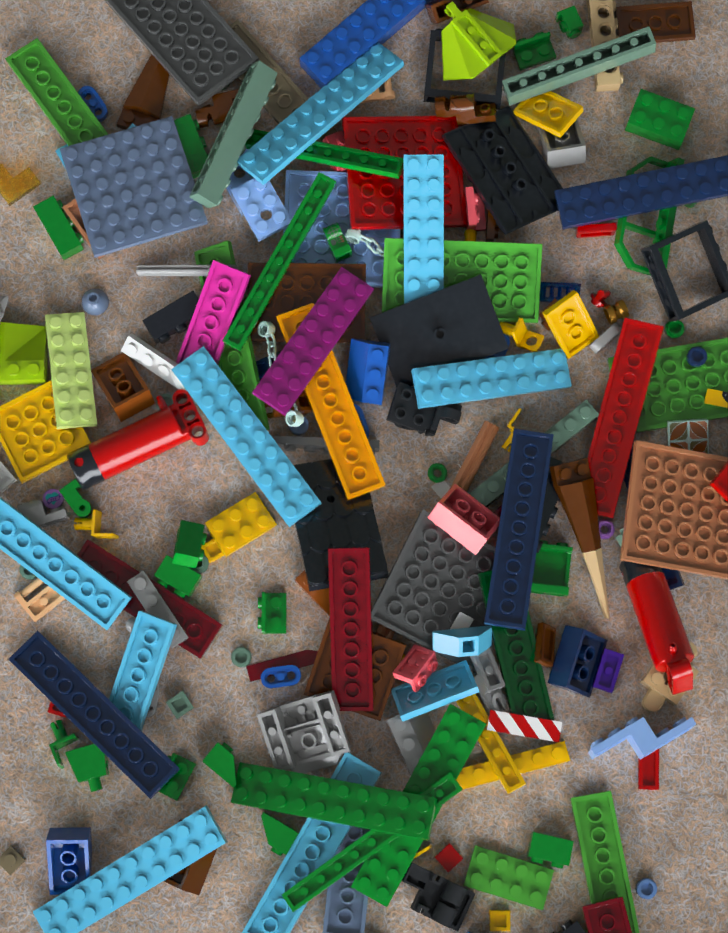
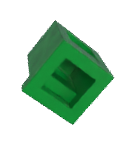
M575 5L557 12L555 20L559 22L562 33H566L567 38L570 37V39L578 37L582 33L584 25Z

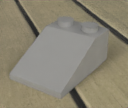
M577 119L561 138L538 127L543 156L550 169L586 163V144Z

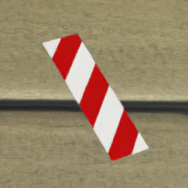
M490 710L487 730L559 742L562 722Z

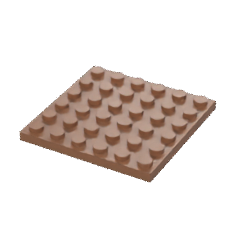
M636 440L633 447L620 560L728 579V502L710 485V482L727 463L728 457Z

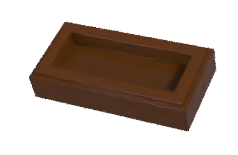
M544 622L538 623L534 661L548 668L553 667L556 628Z

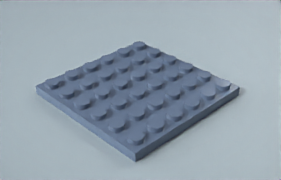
M172 116L60 148L94 258L208 224L202 204L189 197L195 182Z

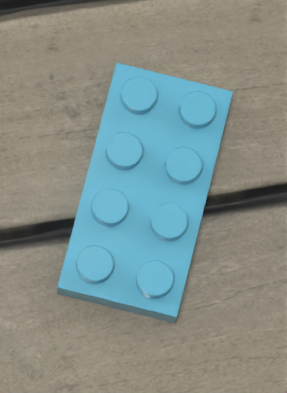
M467 660L433 672L427 679L426 684L417 693L412 690V686L409 683L391 689L403 722L479 692Z

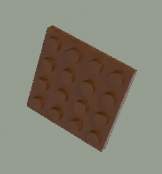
M330 618L304 692L306 696L332 691ZM372 632L374 710L352 712L381 721L395 680L392 672L401 662L406 643Z

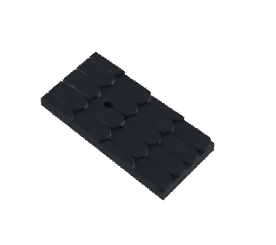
M509 106L496 111V121L466 124L441 135L455 160L458 161L487 210L490 211L500 230L505 235L558 211L554 191L563 189V187Z
M332 459L294 465L322 503L295 523L309 591L329 588L328 548L370 547L371 581L387 578L389 573L370 492L348 500Z

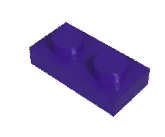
M604 648L593 688L613 693L624 654Z

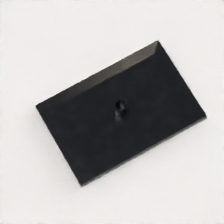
M481 274L370 317L379 342L391 343L388 366L396 387L399 382L409 386L414 385L411 372L413 368L479 360L509 349Z

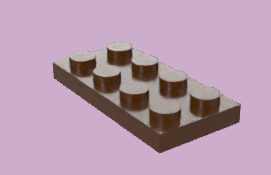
M692 1L616 7L615 15L618 20L617 33L619 37L650 26L656 43L695 40L696 38Z

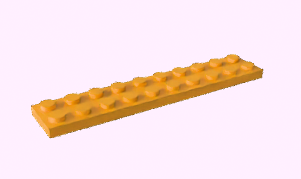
M314 303L276 316L286 344L313 308ZM331 351L304 390L346 497L350 500L382 488L386 484L334 353Z

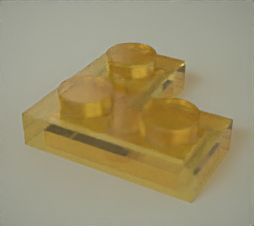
M0 164V194L9 206L41 185L29 167L13 178L4 165Z

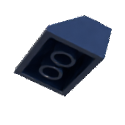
M565 625L548 683L590 698L602 653L608 640L585 629Z

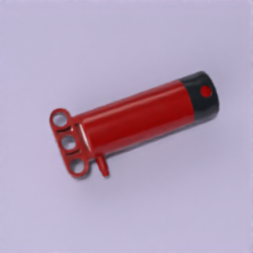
M184 389L175 391L172 397L174 404L167 406L161 395L157 396L156 400L160 408L159 411L68 453L67 459L82 489L86 490L189 440H192L197 446L205 445L209 440V434L188 391ZM181 399H187L185 403H179ZM195 415L192 420H187L188 416ZM199 431L203 432L201 436H194Z
M622 561L619 569L655 669L659 672H666L672 695L692 690L693 671L690 663L695 656L663 569L661 567Z

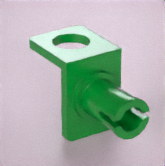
M57 720V724L54 722L50 724L56 741L49 744L57 766L63 769L64 765L58 749L78 741L79 737L75 733L68 735L63 721Z

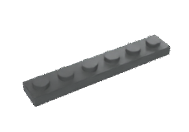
M271 435L278 446L284 448L285 451H296V448L304 449L305 452H315L316 449H323V452L329 453L324 438ZM368 440L373 454L379 452L380 440Z

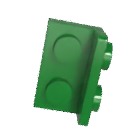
M539 32L531 38H521L516 41L512 51L520 71L556 59L557 56L550 41V32Z
M262 592V597H258V609H262V615L258 617V629H261L262 634H286L287 593Z
M173 753L172 756L168 755V757L180 770L158 792L178 801L196 764Z

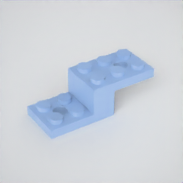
M238 165V167L236 168V170H238V169L244 170V169L241 168L239 165ZM235 171L232 172L230 176L231 182L226 190L241 216L244 215L258 242L287 228L292 219L271 182L268 181L262 185L246 171L242 178H237L234 175ZM264 211H269L272 217L264 220L261 218V214Z
M636 716L625 724L624 729L621 730L618 727L607 735V739L603 740V738H600L593 742L588 754L593 760L627 739L641 760L691 730L696 725V722L692 717L688 720L686 717H683L672 725L673 729L669 730L667 727L655 736L645 718L638 719Z

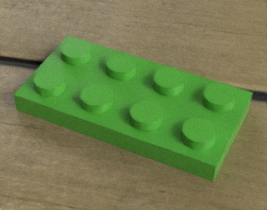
M475 845L463 886L543 910L554 870Z

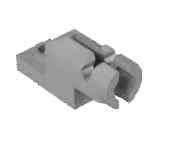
M32 500L17 506L18 511L41 528L70 519L68 511L61 507L52 509L50 514H47L46 507L41 500Z
M488 648L479 655L470 656L478 674L474 679L479 689V696L481 701L484 702V709L488 717L490 710L501 712L506 710V700L501 690L505 686V682L491 649Z

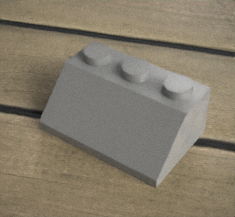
M427 712L403 722L400 714L387 720L410 775H412L435 732Z

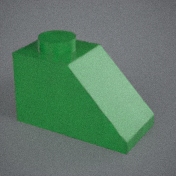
M217 742L202 762L234 788L237 785L235 755L231 753L234 749L225 742L222 745Z
M263 812L261 818L268 845L272 846L271 851L279 856H282L283 853L287 855L299 832Z

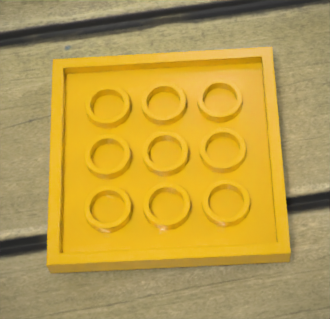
M51 380L0 406V442L22 484L68 461V453L91 443L83 427L57 429Z

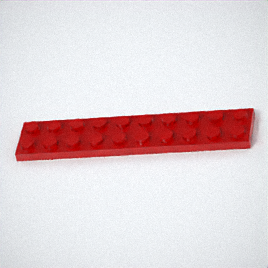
M624 318L588 454L590 474L594 479L597 513L600 516L614 519L664 326Z

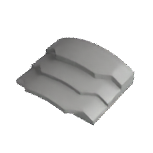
M334 690L288 702L257 714L275 769H290L293 772L305 774L337 765L342 754L351 751Z

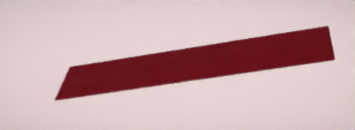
M303 650L246 666L250 682L261 679L262 672L267 668L286 665L302 668L313 665L318 651Z

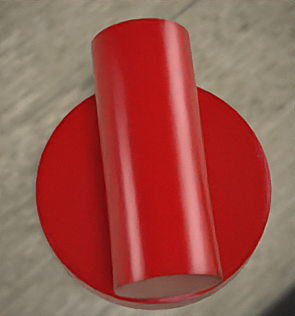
M599 290L597 294L591 293L592 304L598 308L606 306L607 303L604 300L610 297L611 292L609 290Z

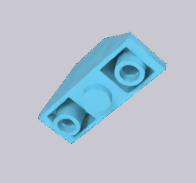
M491 626L432 631V650L438 653L456 657L475 656L492 646Z

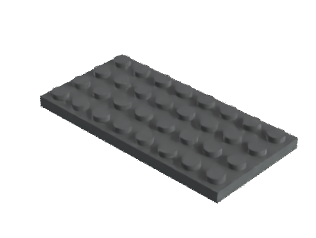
M105 0L198 106L248 71L253 63L259 61L255 53L206 0Z

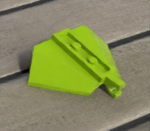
M453 1L449 3L444 12L453 20L441 31L443 81L474 79L516 45L514 24L471 8L461 12Z

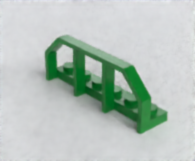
M651 156L627 170L626 176L633 175L635 171L647 163L667 168L682 165L685 160L678 157L666 162ZM677 207L659 210L656 231L626 222L627 217L618 218L614 245L627 269L651 276L647 267L634 263L623 243L625 229L654 238L653 243L673 234ZM671 243L659 248L666 269Z

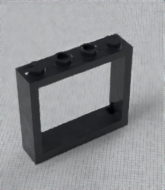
M443 29L431 30L423 102L435 103V97L446 96L447 99H450V95L474 94L476 105L495 103L496 109L500 110L506 53L499 58L496 95L431 89L435 42H442L441 31Z
M707 220L696 223L640 249L670 322L681 320L728 297L727 264L723 261L720 247L715 241L712 227ZM694 232H698L721 293L683 310L659 248Z

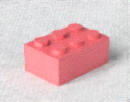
M457 484L451 487L428 516V519L435 525L439 526L475 555L490 539L500 523V517Z

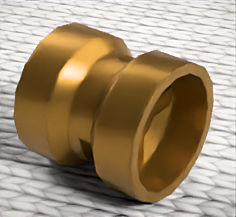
M622 299L616 301L614 305L603 307L604 315L610 325L616 323L619 319L629 317L628 308Z

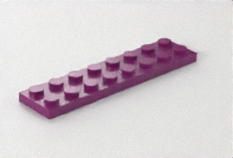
M341 267L252 394L286 416L370 297L374 288Z

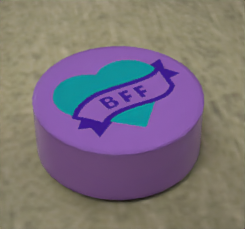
M50 489L43 495V503L49 509L61 507L64 502L63 495L56 489Z

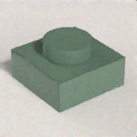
M184 691L166 701L176 719L194 709Z

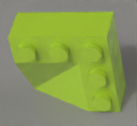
M0 322V385L45 384L48 375L46 326Z

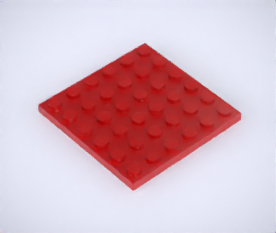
M456 116L342 118L344 147L403 158V155L444 154V228L467 226L462 168L441 136L458 128ZM346 168L351 229H404V169L400 178L397 179Z

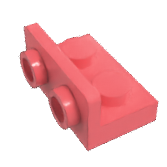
M466 187L464 191L467 214L466 229L485 231L484 203L479 194L474 193L473 187Z
M414 644L392 672L394 678L411 684L412 690L417 693L438 667L435 651Z

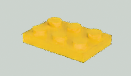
M549 91L520 102L513 111L515 116L561 138L584 110L583 106Z
M575 290L542 312L567 359H570L600 337L578 292Z
M256 492L205 522V526L225 557H228L277 526Z

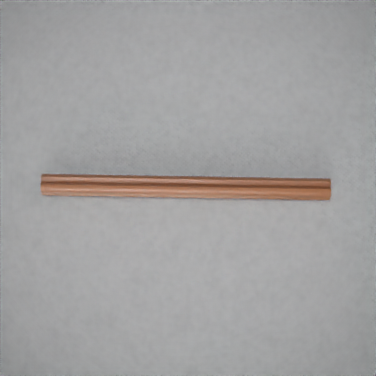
M484 421L451 487L457 484L466 492L468 491L499 430L497 425ZM381 624L376 631L377 634L391 639L395 633Z

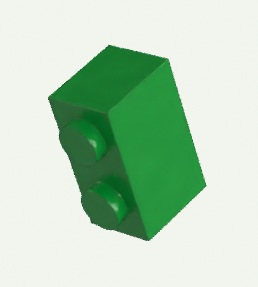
M181 520L177 531L172 564L196 568L198 561L202 562L204 550L201 549V545H205L207 533H203L205 525Z
M166 555L154 574L158 579L157 583L165 588L168 585L175 589L174 593L182 598L185 596L190 598L201 581L202 576L186 566L172 564L173 558Z
M532 832L527 856L531 857V862L543 864V860L550 861L551 866L563 869L564 865L569 866L574 841Z

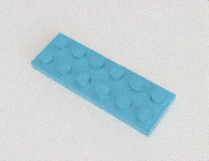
M138 611L109 700L141 731L177 627L175 623L144 611Z

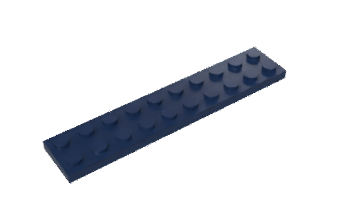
M728 155L555 190L554 195L562 230L728 196Z
M514 428L484 621L486 625L525 631L554 434Z
M38 630L8 659L150 799L180 770L167 755Z

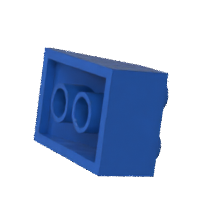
M91 827L50 828L46 839L50 895H61L92 876Z

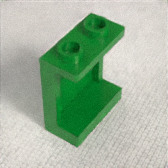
M540 540L543 544L539 553H536L531 593L567 597L569 594L568 582L573 547H568L567 543L561 542L556 543V545H549L548 541Z

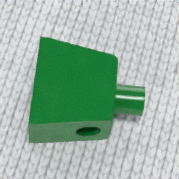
M95 744L65 752L79 783L88 781L91 792L102 790L100 777L109 775L107 756Z

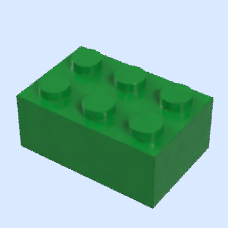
M640 89L625 131L679 150L695 108Z

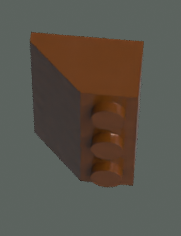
M217 849L167 878L164 882L180 890L200 895Z

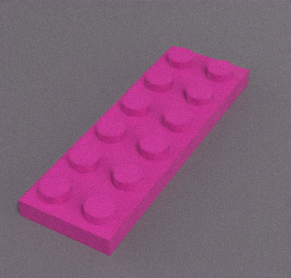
M213 260L178 354L177 364L204 346L218 365L225 346L223 339L235 320L251 277L250 274Z

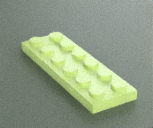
M85 313L46 314L45 326L57 429L97 426Z

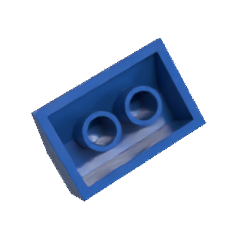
M351 338L346 386L351 399L362 403L382 405L391 343Z

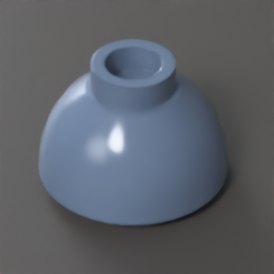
M94 288L84 293L82 307L86 313L96 316L104 313L108 308L109 299L104 291Z

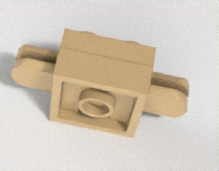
M690 642L694 656L696 657L698 651L697 647L692 642ZM653 663L640 681L641 684L649 689L642 699L643 708L649 712L658 711L665 701L672 706L677 705L685 693L672 695L666 672L657 671ZM691 666L694 680L699 671Z

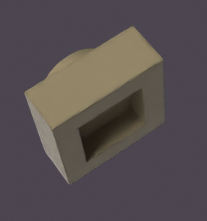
M12 845L0 856V866L9 875H12L26 861Z

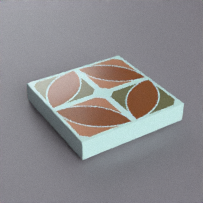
M708 419L667 421L668 446L709 454Z

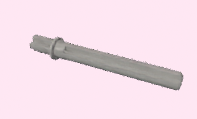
M137 265L136 273L138 276H207L211 265ZM229 265L238 269L237 265Z

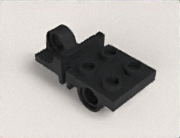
M399 382L386 420L395 423L397 427L415 430L419 434L425 433V436L432 437L436 434L440 419L455 425L459 423L462 405L450 404L418 409L414 387Z
M411 862L402 879L403 882L419 889L410 908L448 928L459 931L476 893Z

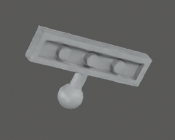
M144 570L127 581L147 613L177 624L170 645L171 649L189 638ZM135 617L130 618L126 622V629L130 633L136 620Z

